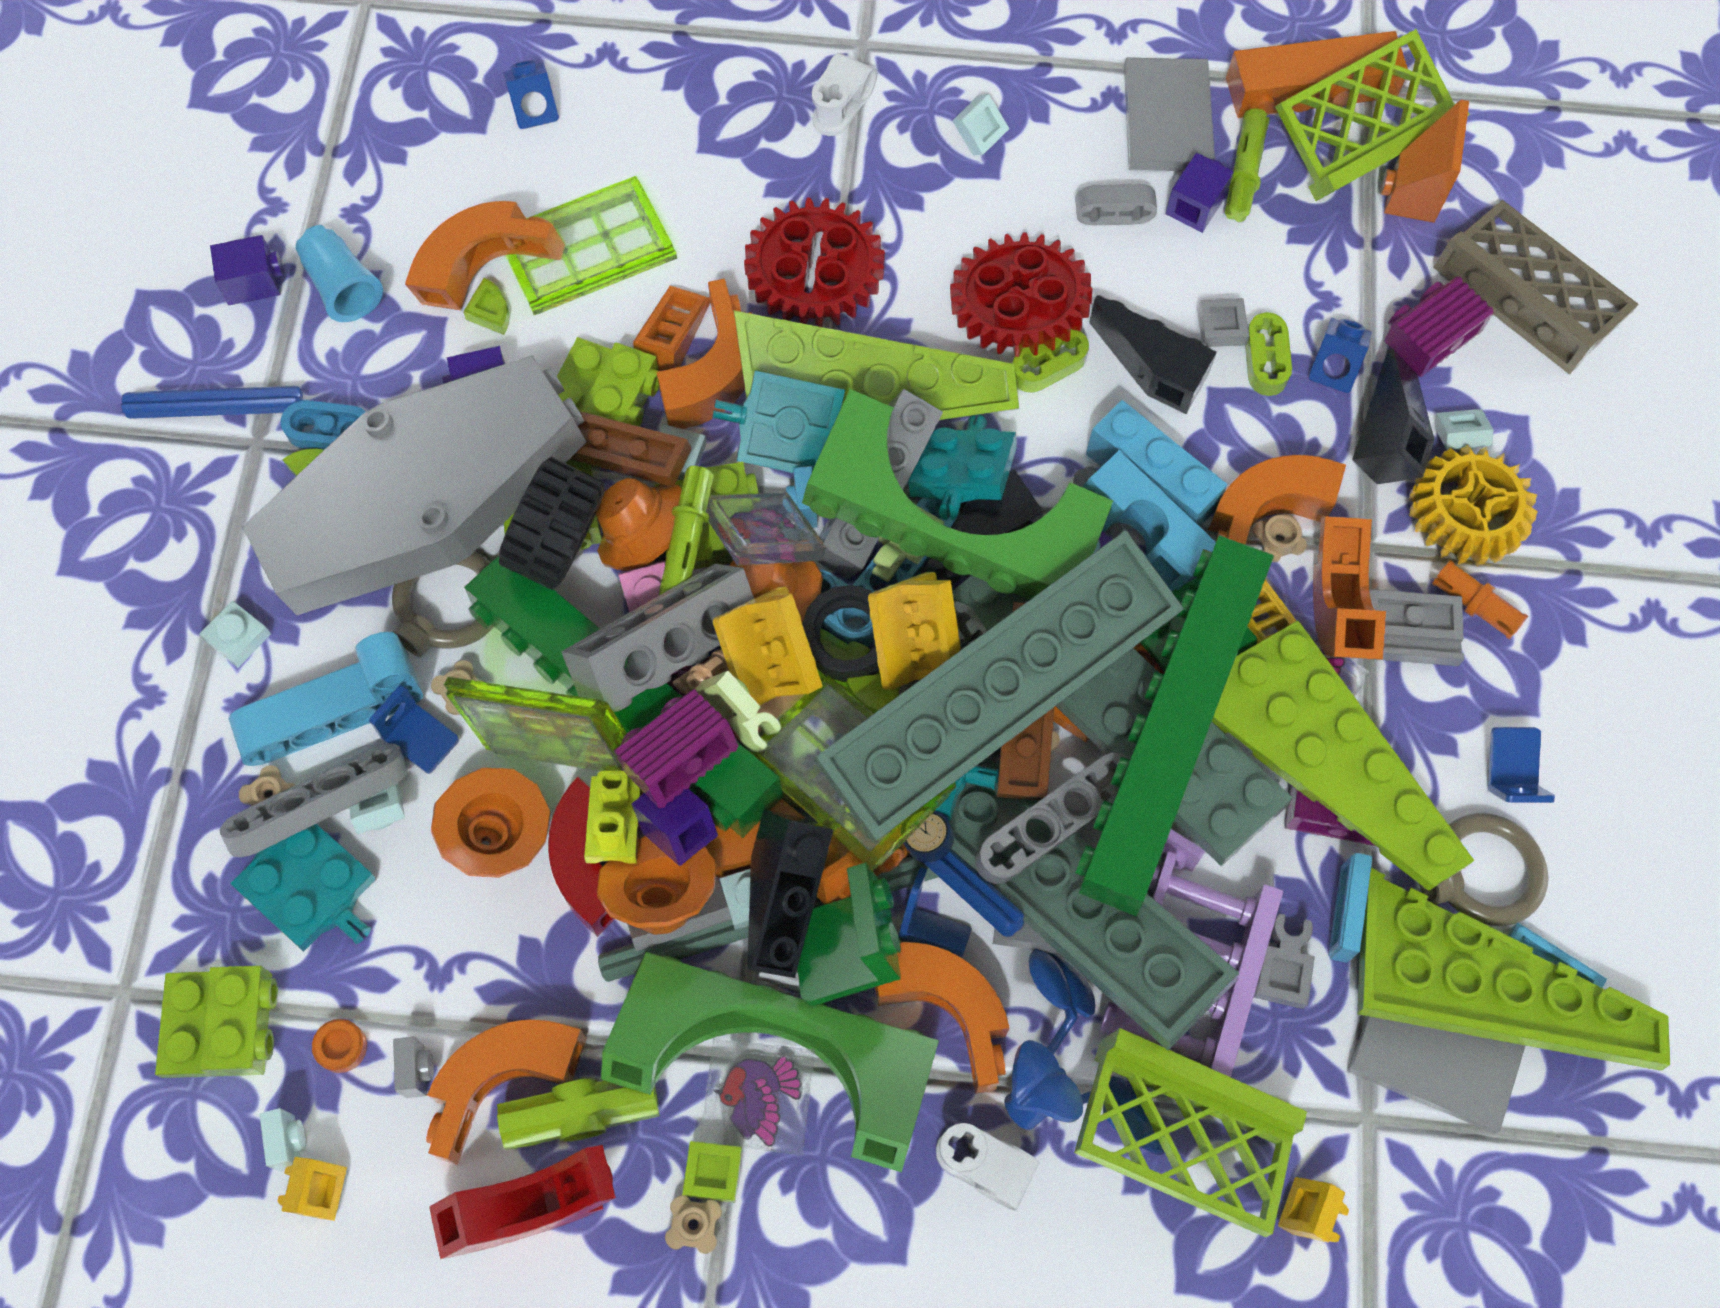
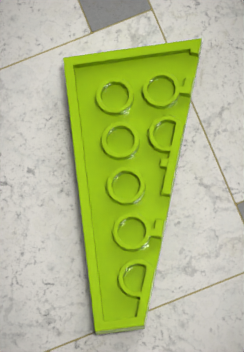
M733 310L746 398L750 394L754 370L844 389L842 405L850 389L887 405L905 389L941 410L943 413L939 420L1019 409L1015 368L1012 363Z
M1298 620L1236 656L1212 722L1225 735L1230 733L1251 749L1252 755L1303 795L1313 802L1317 800L1338 816L1337 821L1350 831L1355 829L1379 848L1381 855L1428 891L1475 861Z
M1371 868L1360 946L1358 1015L1659 1071L1671 1065L1668 1015L1612 987L1603 989L1577 976L1578 970L1562 962L1555 965L1533 954L1534 948L1462 912L1453 914L1427 901V895L1413 888L1407 891L1385 880V874Z

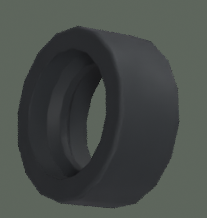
M854 585L836 586L819 594L806 610L802 625L812 655L815 658L817 670L828 678L847 682V678L874 675L879 671L875 643L866 655L854 660H841L834 658L825 651L820 641V629L823 621L829 614L839 609L856 608L863 610L870 616L868 595L873 592L869 589Z

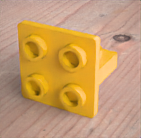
M925 572L868 595L877 663L883 689L893 690L911 681L921 680L961 651L951 580H937L935 572Z
M787 587L775 588L713 619V625L729 672L733 677L746 685L750 696L759 706L777 696L810 694L823 687L815 658L812 655L801 622L800 613L796 607L793 595L789 593Z

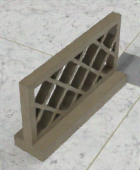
M1504 200L1496 204L1464 233L1459 231L1453 236L1433 267L1450 281L1456 276L1461 277L1463 282L1468 283L1469 288L1474 289L1475 294L1480 295L1481 300L1486 301L1489 307H1493L1494 316L1569 375L1639 305ZM1497 218L1502 219L1513 228L1514 233L1497 231L1495 220ZM1476 242L1488 243L1490 253ZM1500 244L1517 246L1519 256L1502 255ZM1529 247L1541 249L1547 254L1548 259L1531 258ZM1509 268L1522 269L1524 280ZM1534 270L1551 272L1553 283L1537 282ZM1563 273L1575 275L1581 280L1582 285L1565 284ZM1544 295L1556 296L1558 306ZM1569 297L1585 298L1588 310L1571 308ZM1598 299L1607 300L1620 311H1600ZM1578 321L1591 322L1593 333Z

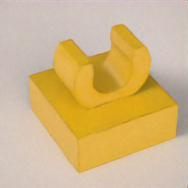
M294 1157L293 1165L286 1167L284 1174L290 1175L286 1194L279 1195L277 1200L278 1204L282 1206L281 1211L335 1221L347 1167L310 1158Z
M1295 1177L1278 1227L1300 1237L1327 1243L1329 1241L1339 1242L1340 1235L1332 1230L1338 1214L1348 1216L1349 1208L1343 1203L1346 1192L1331 1183Z

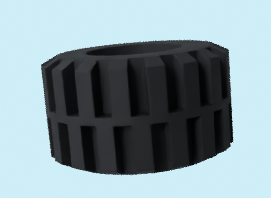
M552 456L548 458L537 469L513 515L499 549V565L551 590L560 585L569 571L605 493L604 482Z

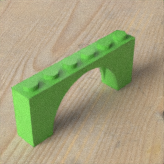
M851 389L846 396L807 482L802 504L809 506L814 513L828 519L838 518L854 525L856 530L866 536L885 538L899 544V547L908 554L914 556L925 555L943 563L945 568L959 575L970 574L986 581L992 589L1005 594L1014 593L1029 600L1094 553L1113 503L1111 499L1069 482L1058 503L1051 511L1035 523L1020 530L998 535H978L949 528L933 520L916 507L904 493L893 473L888 455L887 433L894 407Z
M645 952L602 1051L601 1080L651 1095L655 1084L670 1064L680 1055L704 1041L734 1033H763L782 1037L807 1048L831 1068L842 1083L851 1103L854 1116L855 1135L851 1157L902 1173L939 1040L926 1037L916 1030H903L877 1022L866 1015H854L830 1008L824 1003L810 1006L801 998L781 993L767 985H754L731 978L721 971H708L682 963L677 958L671 956H658Z

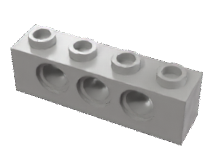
M905 389L888 404L894 407L890 417L887 433L890 464L902 490L905 488L943 413ZM838 518L828 519L811 555L816 562L849 580L864 568L879 537L866 536L856 530L854 525Z
M714 564L561 651L581 703L605 712L622 710L632 703L634 696L646 689L657 688L670 681L671 674L684 666L695 665L707 659L709 656L708 652L720 645L713 625V619L754 599L744 568ZM628 657V664H627L626 668L624 669L625 661H626V658Z

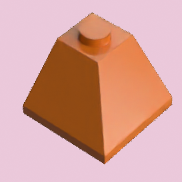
M1458 101L1400 153L1393 170L1386 169L1380 188V195L1386 196L1385 214L1435 223L1461 170L1469 101Z

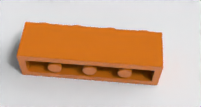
M1396 31L1234 51L1226 80L1237 118H1243L1247 110L1254 108L1264 110L1267 115L1278 113L1275 106L1398 39ZM1399 48L1395 65L1408 69L1402 49ZM1388 55L1382 57L1381 60L1386 61ZM1366 66L1361 83L1379 89L1384 71ZM1354 73L1346 78L1353 80ZM1392 75L1388 93L1398 96L1405 79ZM1333 84L1327 102L1340 107L1346 106L1350 90ZM1320 92L1313 95L1312 97L1319 99ZM1359 93L1356 103L1376 101L1377 99ZM1299 103L1293 106L1292 109L1295 112H1304L1314 109V107Z

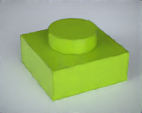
M690 1141L682 1195L690 1198L736 1203L742 1147Z

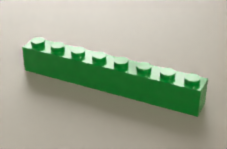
M1220 535L1212 552L1203 549L1193 574L1194 577L1201 579L1198 590L1195 592L1187 589L1181 604L1184 610L1177 614L1178 617L1186 619L1181 633L1174 630L1170 631L1161 655L1162 658L1170 661L1164 674L1157 671L1154 672L1144 698L1153 702L1148 717L1138 713L1129 735L1128 741L1136 744L1131 760L1121 756L1112 778L1111 785L1119 788L1114 803L1103 801L1093 829L1102 832L1096 849L1088 845L1085 846L1075 874L1084 877L1079 894L1137 917L1274 555Z
M499 556L464 586L472 604L468 610L475 620L486 629L492 625L502 633L500 635L502 641L517 656H521L525 652L535 661L533 663L534 668L547 682L554 684L556 681H559L568 689L566 691L567 696L581 711L586 713L592 709L602 718L600 720L602 727L615 740L620 742L631 730L646 726L661 714L663 707L671 699L676 697L682 698L678 692L666 683L657 688L644 690L632 698L633 701L628 707L616 712H605L583 705L561 651L600 630V628L556 591L499 565ZM628 657L626 658L624 669L628 664ZM739 743L736 752H731L728 758H723L720 764L714 765L713 770L707 771L704 777H699L697 783H691L689 787L690 791L708 805L713 822L718 828L723 831L731 828L742 838L761 820L763 809L770 811L784 797L780 777Z

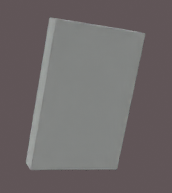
M1126 58L1124 80L1129 170L1184 171L1196 152L1215 160L1208 59Z
M1366 1016L1348 1073L1495 1134L1501 1131L1525 1045Z

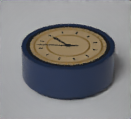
M930 809L921 810L906 820L902 830V841L914 859L927 863L935 862L945 857L951 850L954 843V832L949 821L942 813Z

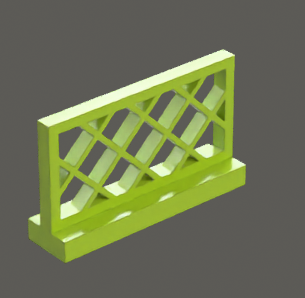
M1414 29L1281 102L1275 108L1314 181V184L1308 186L1315 201H1318L1400 155L1403 150L1455 104L1417 29ZM1406 44L1415 59L1413 71L1395 65L1399 48ZM1388 55L1386 61L1381 60L1382 57ZM1366 66L1384 71L1379 89L1361 83ZM1354 73L1353 80L1346 78ZM1392 75L1410 81L1406 99L1388 93ZM1333 84L1350 90L1346 108L1327 102ZM1419 84L1430 88L1437 105L1428 108L1415 103ZM1320 92L1319 99L1312 97L1313 95ZM1359 93L1377 99L1372 118L1354 112ZM1302 103L1316 108L1312 127L1301 124L1292 109L1293 106ZM1385 103L1403 109L1398 127L1381 121ZM1325 112L1343 118L1339 137L1320 131ZM1412 112L1418 114L1414 118L1410 119ZM1352 121L1369 127L1364 146L1347 140ZM1378 131L1385 133L1377 138ZM1318 140L1336 146L1332 163L1324 168L1315 153ZM1344 150H1348L1351 152L1343 157Z
M1118 1028L1101 1040L1094 1059L1099 1065L1074 1153L1263 1237L1273 1235L1293 1138L1295 1134L1303 1131L1307 1111L1171 1050L1167 1051L1164 1047L1122 1028ZM1112 1071L1128 1078L1137 1096L1136 1099L1118 1106L1108 1086ZM1146 1087H1149L1154 1091L1149 1093ZM1162 1094L1175 1099L1184 1117V1120L1167 1128L1152 1100ZM1104 1104L1107 1112L1101 1114L1102 1107ZM1141 1104L1155 1133L1136 1142L1122 1112ZM1193 1108H1196L1201 1112L1196 1114ZM1208 1115L1220 1119L1231 1141L1213 1148L1199 1119ZM1111 1118L1124 1145V1148L1115 1152L1093 1144L1098 1123ZM1188 1125L1202 1155L1184 1163L1169 1133ZM1240 1129H1243L1248 1133L1243 1135ZM1254 1136L1275 1144L1271 1165L1260 1169L1246 1142L1247 1139ZM1156 1139L1159 1140L1173 1168L1162 1174L1149 1169L1139 1147ZM1235 1146L1249 1176L1231 1184L1217 1154ZM1128 1153L1131 1160L1122 1157V1155ZM1204 1160L1220 1189L1210 1195L1197 1190L1187 1168ZM1269 1173L1268 1180L1266 1181L1264 1175ZM1176 1174L1178 1181L1169 1177ZM1251 1181L1253 1182L1263 1201L1260 1217L1244 1210L1235 1189ZM1223 1195L1226 1202L1217 1198Z

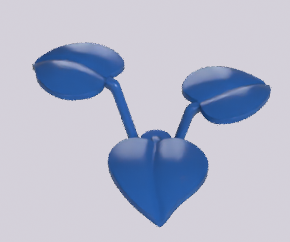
M1036 948L1031 951L1028 960L1033 982L1050 1003L1065 1010V1020L1047 1047L1034 1040H1027L1016 1051L1012 1072V1091L1006 1095L1004 1104L1012 1120L1025 1130H1032L1047 1117L1067 1123L1075 1122L1082 1116L1083 1104L1088 1103L1091 1093L1089 1091L1080 1094L1076 1084L1066 1075V1071L1060 1068L1054 1054L1076 1022L1077 1013L1086 1018L1095 1013L1096 1004L1093 991L1085 976L1062 955L1044 952ZM1111 1076L1108 1086L1118 1106L1137 1098L1129 1081L1118 1076ZM1103 1104V1113H1106L1107 1110ZM1141 1104L1122 1112L1136 1142L1155 1133ZM1111 1118L1107 1119L1109 1124L1116 1130ZM1158 1139L1141 1146V1148L1157 1155L1165 1153Z

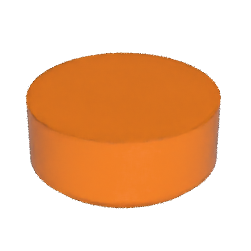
M334 1019L326 1022L317 1030L312 1041V1053L317 1063L334 1073H345L353 1070L362 1062L367 1051V1039L364 1032L353 1022L345 1019Z

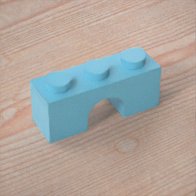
M1123 400L1092 429L1086 455L1102 467L1120 450L1198 526H1201L1216 511L1228 484Z
M1120 450L1082 486L1087 490L1113 500L1102 531L1105 532L1111 525L1116 523L1128 524L1135 528L1142 535L1146 543V558L1171 591L1174 589L1179 590L1193 576L1203 549L1210 552L1214 549L1216 542Z

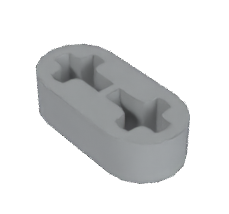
M1145 184L1092 185L1082 188L1075 196L1077 220L1085 225H1136L1146 223L1157 215L1155 190Z

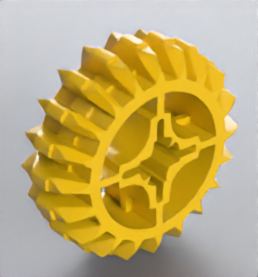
M1469 445L1461 448L1458 453L1449 448L1443 452L1441 457L1435 456L1430 459L1424 476L1414 480L1416 483L1409 494V500L1413 502L1409 509V516L1419 519L1415 524V532H1427L1429 536L1425 540L1426 547L1437 543L1442 547L1440 550L1441 558L1448 556L1450 552L1456 554L1458 565L1465 563L1469 557L1472 558L1477 567L1484 564L1488 558L1494 563L1501 561L1506 554L1515 553L1521 546V542L1525 541L1532 532L1531 525L1536 520L1538 511L1532 508L1536 503L1537 494L1527 491L1530 487L1531 478H1518L1517 474L1520 464L1511 467L1505 465L1504 453L1496 458L1489 457L1487 446L1480 449L1477 454H1474ZM1457 481L1458 488L1456 490H1452L1449 495H1441V486ZM1496 516H1504V526L1489 531L1488 523L1490 520H1493Z

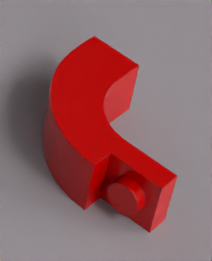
M611 762L601 771L624 770L619 762ZM577 776L562 795L552 817L548 838V854L553 877L566 903L574 915L598 937L615 919L608 915L597 897L598 877L603 866L600 862L586 863L585 861L590 787Z
M603 1145L584 1148L545 1169L516 1179L454 1192L430 1205L429 1210L440 1260L511 1243L561 1227L603 1210V1204L616 1198L612 1184V1171L607 1164Z

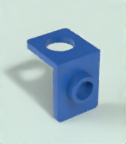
M534 60L523 61L511 65V70L503 72L516 121L520 129L555 122L559 119L544 63L536 64ZM529 92H538L546 100V108L538 116L526 114L521 107L522 98Z
M1330 318L1325 336L1310 371L1309 379L1327 387L1349 393L1368 351L1372 332L1365 329L1358 322L1349 319L1338 320ZM1332 354H1341L1349 360L1350 370L1343 377H1331L1324 370L1325 359Z
M403 685L398 686L369 719L370 724L382 740L387 744L399 746L403 756L427 774L432 773L459 743L457 734L417 705L408 689ZM400 703L395 714L386 721L390 711Z
M1536 727L1492 728L1488 776L1489 792L1508 803L1555 802V794L1538 785L1541 749L1540 729Z
M920 867L911 889L898 937L914 943L936 946L959 957H963L972 928L968 925L916 909L928 870Z

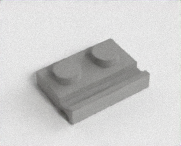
M1369 589L1373 608L1378 611H1386L1383 660L1459 666L1463 662L1464 653H1462L1461 642L1464 638L1461 596Z

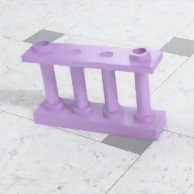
M1168 851L1154 872L1147 891L1151 894L1150 897L1162 906L1166 893L1238 918V924L1245 926L1241 943L1233 942L1232 946L1194 933L1239 972L1237 982L1208 1010L1211 1012V1018L1218 1020L1214 1037L1206 1036L1203 1041L1184 1034L1169 1049L1175 1053L1195 1059L1198 1063L1231 1077L1283 890L1264 884L1255 894L1254 898L1246 896L1245 900L1171 875L1177 854ZM1108 1002L1099 1031L1106 1033L1108 1036L1118 1028H1122L1162 1046L1120 1007Z

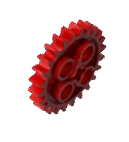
M807 197L805 208L799 209L797 204L791 200L789 201V212L784 213L781 209L775 207L773 208L774 221L761 217V231L751 230V244H745V275H747L748 289L755 290L757 304L767 301V312L769 315L781 309L783 320L790 321L795 315L799 317V323L807 324L809 318H815L816 325L823 327L824 318L830 317L836 325H840V313L845 312L848 316L855 318L856 304L868 308L870 306V294L878 295L879 281L884 279L885 251L881 249V236L873 235V223L871 221L861 224V212L859 210L847 216L846 203L842 202L833 210L830 209L828 198H824L820 207H814L812 199ZM818 232H823L820 242V256L816 260L813 290L811 293H805L809 283V269L813 264L816 235ZM793 240H802L801 242H792ZM836 246H843V247H845V248H843V249H837V248H834V247H836ZM785 276H794L795 278H793V279H785V278H782V277H785ZM835 282L838 283V285L829 286L826 285V283Z
M1023 232L1020 241L1016 242L1013 241L1009 234H1005L1004 244L998 245L990 238L988 239L987 251L975 246L973 248V259L963 257L961 259L962 270H954L953 272L954 283L950 284L952 315H956L957 327H966L967 339L969 340L980 336V348L982 349L988 347L991 343H996L998 355H1001L1007 346L1013 347L1015 357L1020 356L1023 347H1029L1031 353L1036 356L1041 344H1044L1053 351L1055 350V338L1058 337L1065 342H1069L1071 329L1081 331L1082 318H1089L1093 287H1091V273L1085 272V261H1075V250L1073 248L1061 253L1060 240H1056L1050 246L1045 245V235L1043 234L1035 242H1029L1027 232Z

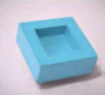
M812 466L793 468L794 486H786L789 514H798L799 529L817 528V514L809 506L802 504L806 485L812 474Z

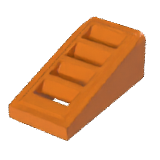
M670 285L634 339L633 348L656 356L659 371L680 367L710 305V298ZM674 306L683 310L690 311V313L686 314L683 312H679L673 310L672 307Z

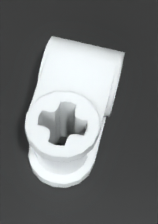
M836 53L832 57L826 71L812 89V102L816 106L812 115V121L817 132L826 136H837L848 128L861 106L868 101L874 90L878 74L876 68L841 53Z
M967 1123L955 1124L948 1128L939 1138L935 1149L936 1159L947 1173L973 1186L979 1193L1013 1211H1017L1040 1164L1036 1158L1022 1149L1005 1141L998 1140ZM961 1137L969 1140L967 1150L973 1154V1158L966 1156L962 1161L956 1162L952 1158L955 1150L948 1143L949 1141L956 1143Z

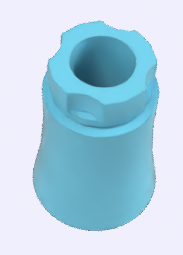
M316 225L306 229L303 236L296 241L295 248L302 266L311 277L322 298L329 317L337 322H352L372 312L379 304L383 295V286L380 280L363 266L344 240L332 229H326L323 225Z

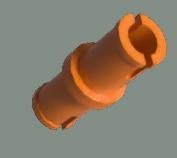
M1451 560L1439 572L1438 578L1434 579L1432 583L1450 596H1461L1462 605L1466 607L1465 613L1471 617L1478 615L1503 633L1509 640L1529 617L1495 594L1496 588L1488 582L1485 585L1481 584L1457 567Z

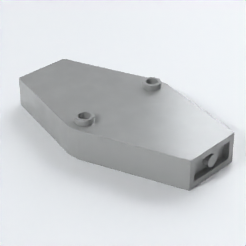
M532 355L379 404L362 414L242 526L276 595L296 615H300L454 566L469 557L516 511L529 483L543 462L552 456L566 463L586 443L578 428V425L585 421L571 398L562 402L558 396L565 390L552 368L549 367L542 371Z

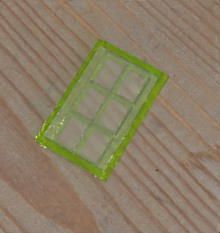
M636 176L531 216L540 217L552 223L565 244L561 260L520 254L504 255L534 316L678 259L664 226Z
M828 675L821 680L823 687L810 694H805L778 720L781 726L778 732L768 736L764 733L760 737L767 744L766 748L750 753L780 777L782 790L819 824L833 829L832 835L863 863L866 862L871 870L874 871L950 796V793L956 788V783H952L877 841L872 842L813 761L814 757L874 714Z
M447 677L444 683L448 690L446 696L486 750L493 751L495 754L595 771H624L613 750L621 745L627 733L608 702L599 699Z

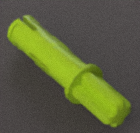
M1258 108L1247 110L1244 113L1233 168L1234 174L1229 186L1230 189L1225 208L1226 217L1238 223L1244 222L1246 216L1250 214L1254 193L1259 190L1261 185L1258 173L1270 119L1264 110Z
M689 466L686 469L679 504L672 508V514L675 516L674 526L658 596L692 577L703 524L707 523L710 519L706 509L714 476L708 468Z

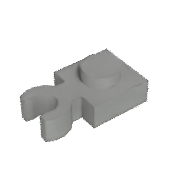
M1279 914L1275 919L1271 933L1272 939L1277 946L1267 947L1253 998L1304 1009L1308 1006L1315 956L1302 954L1301 947L1311 938L1313 925L1310 920L1305 919L1300 925L1299 936H1290L1284 929L1285 915Z

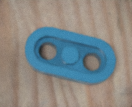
M302 400L286 408L281 417V428L289 442L294 446L303 449L316 448L325 450L366 411L353 405ZM314 425L311 431L302 432L306 426Z

